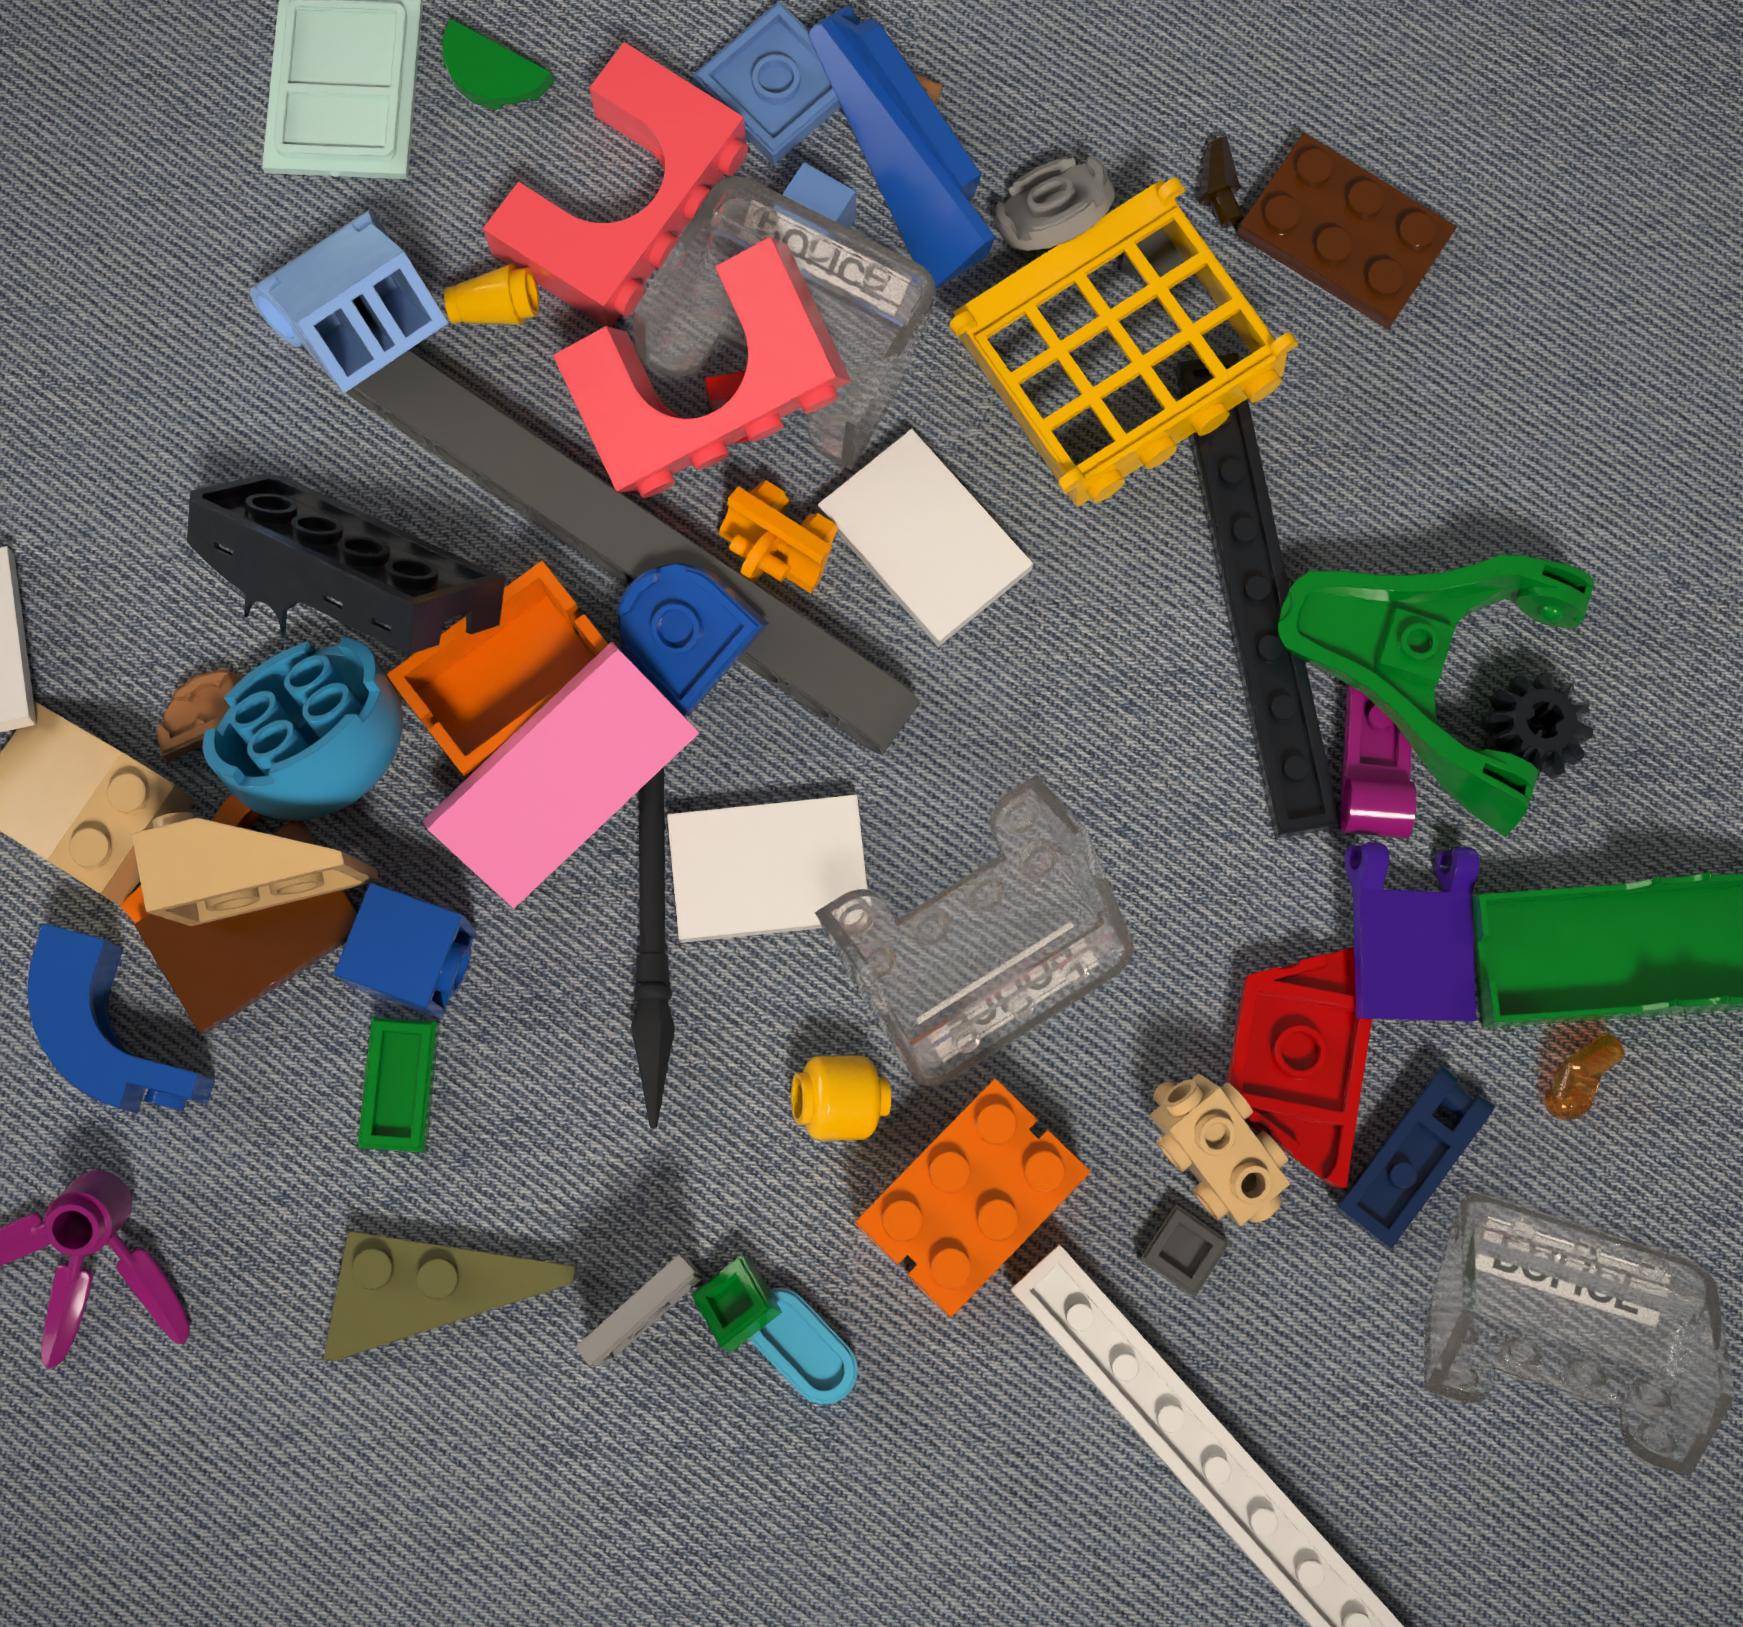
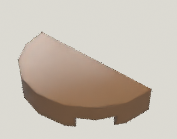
M216 670L196 675L175 690L172 695L174 699L165 711L163 723L158 727L157 732L161 756L167 762L203 746L205 730L217 729L220 721L230 708L224 697L246 675L234 674L228 670Z

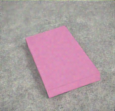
M611 642L422 821L431 834L514 909L690 743L699 732L619 648Z

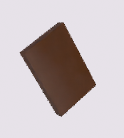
M291 821L271 834L318 845L304 821ZM344 889L195 926H188L153 914L147 915L135 923L134 926L199 1033L207 1034L346 943L359 909L347 890Z

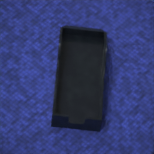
M262 474L191 490L187 543L213 569L246 594L244 618L249 617L250 609L255 602H263L277 616L281 636L286 633L287 611L299 602L408 655L439 645L444 620L467 613L466 633L469 634L500 625L506 577L287 477ZM219 544L233 550L232 553L219 547ZM328 597L341 602L342 606L329 600ZM376 620L391 626V629L377 623Z

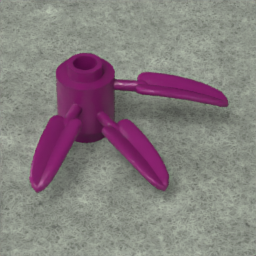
M94 1170L78 1176L50 1204L45 1215V1222H43L40 1214L31 1213L0 1228V1266L29 1255L50 1244L59 1252L71 1255L69 1264L62 1263L57 1267L49 1299L41 1348L42 1363L47 1369L56 1367L66 1357L73 1344L86 1308L93 1275L90 1270L81 1269L83 1258L85 1255L99 1251L106 1243H108L120 1259L116 1265L119 1274L167 1336L177 1344H185L189 1337L190 1326L185 1310L160 1266L144 1248H137L131 1252L116 1233L131 1214L132 1197L126 1184L116 1175L106 1171Z

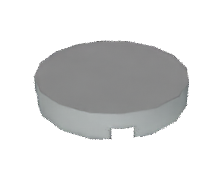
M1060 158L1037 166L1013 183L1008 189L1011 197L1006 203H1002L999 200L995 207V223L1002 238L1012 248L1030 251L1051 248L1070 241L1092 228L1111 207L1115 199V191L1108 169L1099 160L1094 158H1087V163L1076 165L1074 158Z

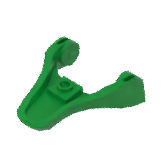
M1502 554L1474 565L1442 573L1375 575L1350 571H1309L1298 578L1289 589L1281 608L1278 631L1285 648L1292 655L1339 678L1365 694L1397 725L1442 788L1468 812L1506 837L1527 811L1538 777V769L1530 762L1510 753L1489 749H1468L1441 728L1435 711V687L1441 676L1455 626L1464 615L1508 599L1517 603L1520 610L1530 618L1544 625L1559 628H1576L1585 618L1595 580L1586 572L1568 564L1523 555Z

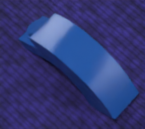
M42 923L29 966L28 1004L31 1021L39 1043L59 1073L86 1095L102 1103L137 1114L145 1089H148L145 1102L183 1112L187 1100L208 1105L215 1079L196 1072L138 1058L125 1048L115 1034L109 1015V996L123 948L102 938Z

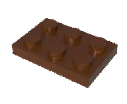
M1303 133L1240 223L1236 235L1389 330L1452 237L1457 226Z

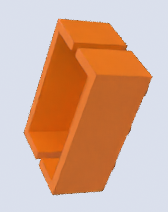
M541 560L504 588L499 626L469 634L466 633L465 616L441 634L439 645L416 652L387 673L386 676L466 780L593 660L608 643L585 614L581 616L576 602Z
M996 1078L855 1221V1225L896 1266L907 1255L917 1264L906 1276L948 1318L953 1317L1091 1173L1049 1130L1038 1139L1029 1130L1038 1119Z

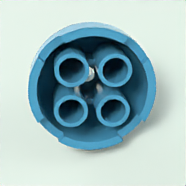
M343 637L338 646L314 650L309 641L268 659L247 674L224 697L230 705L229 710L220 721L217 729L205 730L203 754L208 765L232 795L256 813L284 821H304L324 817L358 800L388 770L395 758L402 738L403 710L395 686L386 676L385 670L370 649L360 641Z

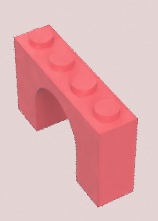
M623 42L589 87L595 117L647 149L662 165L665 171L664 178L654 199L643 210L627 219L611 223H595L574 217L518 181L483 227L491 255L507 265L514 264L517 269L530 268L536 284L603 327L608 326L611 328L621 315L628 317L637 308L645 291L644 283L655 268L662 270L670 263L678 249L680 242L678 237L690 221L697 223L704 217L713 201L714 188L725 174L731 177L738 171L748 152L744 117Z
M768 237L715 266L743 326L748 345V361L744 378L736 393L725 405L708 415L686 419L674 413L661 401L626 331L605 326L553 355L616 492L640 493L641 498H648L661 493L676 483L672 476L673 474L691 465L697 471L724 460L729 456L727 446L746 436L749 442H755L776 433L784 426L780 418L802 408L804 414H808L828 406L839 398L836 389L851 382L849 374L788 244L773 237Z

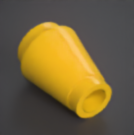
M509 264L460 282L455 286L446 287L444 290L446 312L453 324L464 322L524 325L526 318L537 317L539 314L538 289L534 275L528 267L517 269L514 264Z

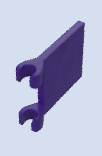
M1367 842L1362 844V846L1355 845L1349 847L1345 852V867L1353 888L1356 1019L1476 1021L1472 892L1479 870L1478 852L1471 847H1456L1453 850L1438 852L1435 856L1434 865L1442 892L1383 889L1389 865V851L1386 845Z

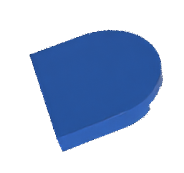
M689 563L668 564L645 572L628 587L618 607V615L620 616L619 633L622 643L620 647L621 652L684 717L689 716L769 624L719 576L706 568Z

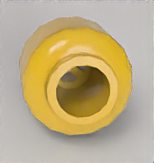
M861 1055L812 1057L805 1065L803 1072L796 1073L793 1077L791 1106L794 1121L797 1125H804L808 1134L819 1141L867 1139L876 1130L880 1116H888L890 1112V1083L887 1077L878 1076L876 1067L868 1057Z

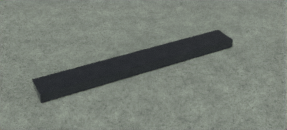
M1238 353L1217 356L1226 370L1240 362ZM1201 359L1178 362L1175 369L1181 399L1214 378ZM1248 399L1228 411L1230 413L1229 417L1218 428L1203 436H1199L1195 432L1189 438L1275 839L1336 829L1341 823L1306 663L1304 660L1292 655L1285 648L1279 636L1278 622L1282 605L1289 592V585Z

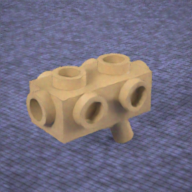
M1197 1074L1193 1079L1182 1081L1177 1085L1170 1081L1160 1084L1153 1095L1154 1101L1159 1107L1149 1115L1164 1135L1156 1143L1167 1159L1180 1172L1183 1173L1189 1168L1198 1180L1199 1184L1192 1191L1203 1207L1216 1220L1227 1215L1240 1226L1248 1220L1257 1223L1271 1217L1281 1205L1282 1199L1279 1194L1290 1185V1182L1280 1170L1288 1162V1158L1279 1145L1266 1132L1261 1131L1255 1136L1244 1121L1253 1113L1245 1098L1230 1083L1226 1082L1220 1088L1201 1074Z

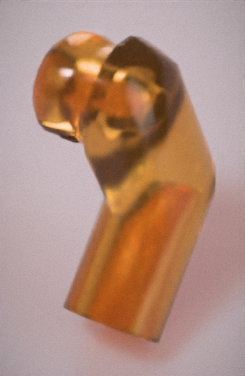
M1602 1034L1560 1064L1554 1077L1553 1086L1546 1091L1544 1097L1545 1107L1551 1116L1560 1120H1575L1587 1113L1592 1107L1602 1074L1624 1058V1049L1618 1039L1609 1034Z

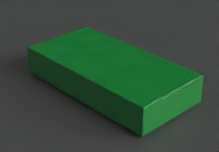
M372 1017L358 1148L427 1153L439 1023Z

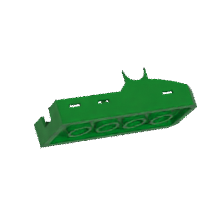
M1712 871L1684 877H1660L1659 874L1652 879L1627 884L1478 894L1472 899L1474 967L1482 1029L1743 1010V874L1712 875Z

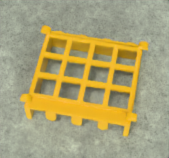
M1177 177L1168 180L1166 183L1159 180L1104 215L1089 230L1070 241L1057 245L953 312L954 318L949 323V328L953 334L960 338L1057 478L1061 490L1064 494H1068L1076 507L1090 499L1098 503L1109 498L1124 485V477L1143 465L1146 469L1159 466L1175 453L1177 443L1195 432L1199 436L1212 432L1227 420L1230 415L1228 412L1230 409L1246 399L1254 403L1267 397L1282 382L1280 377L1284 375L1287 352L1298 346V342L1291 332H1287L1277 339L1273 337L1182 212L1175 198L1185 192V187ZM1162 228L1185 262L1159 277L1136 244ZM1124 252L1148 286L1110 309L1087 275ZM1193 274L1196 275L1218 306L1217 309L1195 323H1192L1169 291V289ZM1075 284L1098 317L1060 341L1037 307ZM1157 298L1181 332L1143 355L1119 321ZM1025 315L1049 349L1013 372H1010L988 341V338ZM1228 319L1252 354L1226 370L1202 335ZM1107 329L1130 361V364L1093 387L1069 353ZM1190 344L1214 378L1176 402L1152 367ZM1058 361L1081 395L1043 419L1020 387V384ZM1140 375L1164 410L1126 434L1102 399ZM1090 407L1114 442L1075 466L1052 431Z

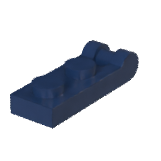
M1440 1065L1428 1078L1419 1091L1418 1096L1334 1207L1335 1210L1385 1249L1393 1248L1495 1108V1104L1480 1093L1472 1096L1456 1083L1458 1076L1444 1065ZM1440 1104L1458 1116L1451 1129L1432 1116Z

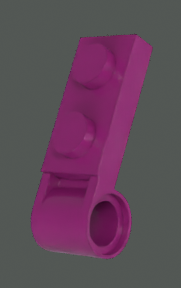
M1347 684L1342 764L1341 831L1351 834L1408 839L1413 829L1416 813L1415 783L1410 781L1412 746L1394 722L1365 694Z

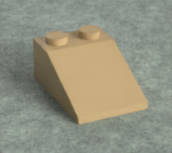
M36 702L34 704L36 725L17 729L0 753V831L96 892L121 905L140 883L131 833L154 828L153 819L159 816L177 812H188L195 800L169 780Z
M177 812L159 816L153 819L154 828L131 833L146 912L188 926H195L379 881L376 868L342 851L210 820L194 818L192 812Z

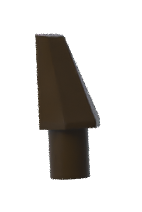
M1223 136L1212 141L1206 147L1198 202L1201 205L1212 206L1221 228H1229L1239 223L1244 216L1234 197L1241 188V185L1238 181L1228 138Z

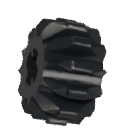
M1549 672L1540 673L1534 679L1533 684L1524 675L1516 676L1509 682V691L1498 689L1489 699L1495 711L1487 712L1481 718V726L1496 734L1484 743L1485 749L1495 751L1502 749L1505 753L1513 754L1533 764L1538 769V776L1542 770L1550 779L1558 778L1565 772V763L1576 765L1585 756V752L1579 743L1588 741L1593 736L1594 728L1577 720L1589 712L1590 703L1579 702L1572 705L1568 697L1573 693L1574 683L1566 682L1555 691L1553 690ZM1531 718L1532 725L1537 721L1542 722L1546 733L1542 735V730L1537 731L1535 734L1532 733L1527 722Z

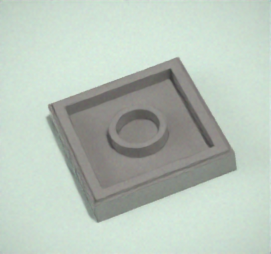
M678 1254L575 1346V1350L589 1366L608 1365L702 1280L701 1276L703 1274L688 1257Z

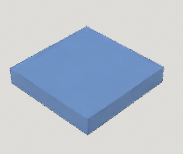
M780 1L692 75L695 87L744 117L746 139L773 165L841 108L840 102L809 38L810 30Z

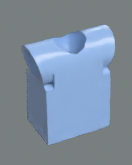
M367 210L251 287L249 292L255 307L268 325L295 347L304 345L308 353L343 394L448 324V321L405 252L391 240L384 226L371 210Z

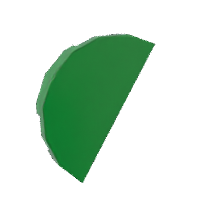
M449 19L442 37L443 62L456 90L472 103L493 110H501L503 108L502 105L518 104L529 98L531 102L538 100L554 84L552 72L453 19Z

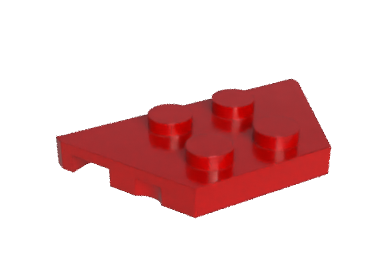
M1354 947L1327 955L1322 954L1307 958L1281 968L1275 967L1250 974L1243 979L1226 1081L1237 1089L1252 1108L1253 1113L1244 1120L1248 1125L1259 1133L1261 1131L1266 1132L1285 1153L1329 1186L1337 1189L1347 1188L1372 1019H1356Z

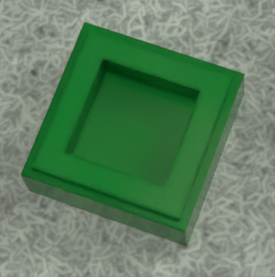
M740 1255L691 1294L721 1349L729 1352L735 1350L782 1313L752 1259Z

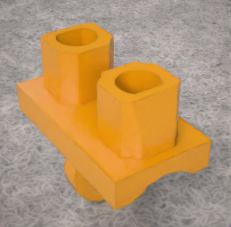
M767 480L761 482L750 492L738 486L728 497L726 504L728 505V512L718 535L731 543L729 546L731 551L745 559L740 574L752 583H755L766 572L780 582L787 578L811 594L821 581L838 529L837 525L819 513H810L801 525L784 515L789 503L785 492Z

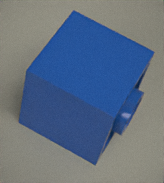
M370 882L333 975L356 990L442 1020L451 996L456 994L465 977L471 958V944L477 930L462 914Z

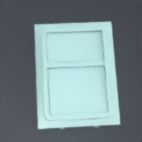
M279 0L262 163L264 173L408 179L423 13L422 0Z

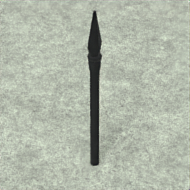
M664 767L639 790L640 955H637L636 982L640 983V985H637L634 989V997L638 1002L631 1024L649 1126L652 1129H656L658 1126L668 1062L675 1032L668 1000L672 996V990L669 985L665 984L670 982L668 955L665 954Z

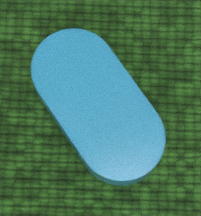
M784 1288L769 1289L782 1313L749 1338L751 1342L807 1400L817 1404H832L846 1397L854 1387L858 1373L857 1361L852 1350L798 1294Z

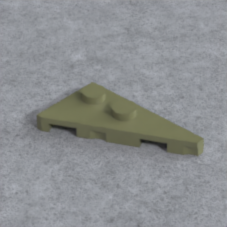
M348 1231L323 1360L339 1361L352 1355L413 1337L416 1334L459 1322L529 1297L532 1298L554 1291L557 1288L574 1283V1280L577 1278L578 1267Z

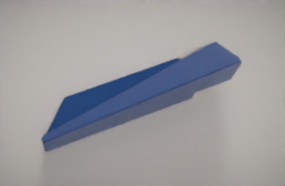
M849 5L816 23L809 32V38L925 287L928 290H936L985 260L995 239L994 234L968 201L975 195L981 173L881 24L871 18L861 23Z

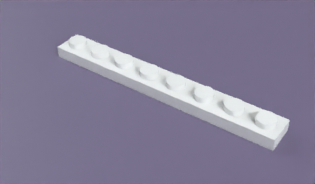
M1060 1244L1010 1289L1012 1294L1310 1627H1404Z

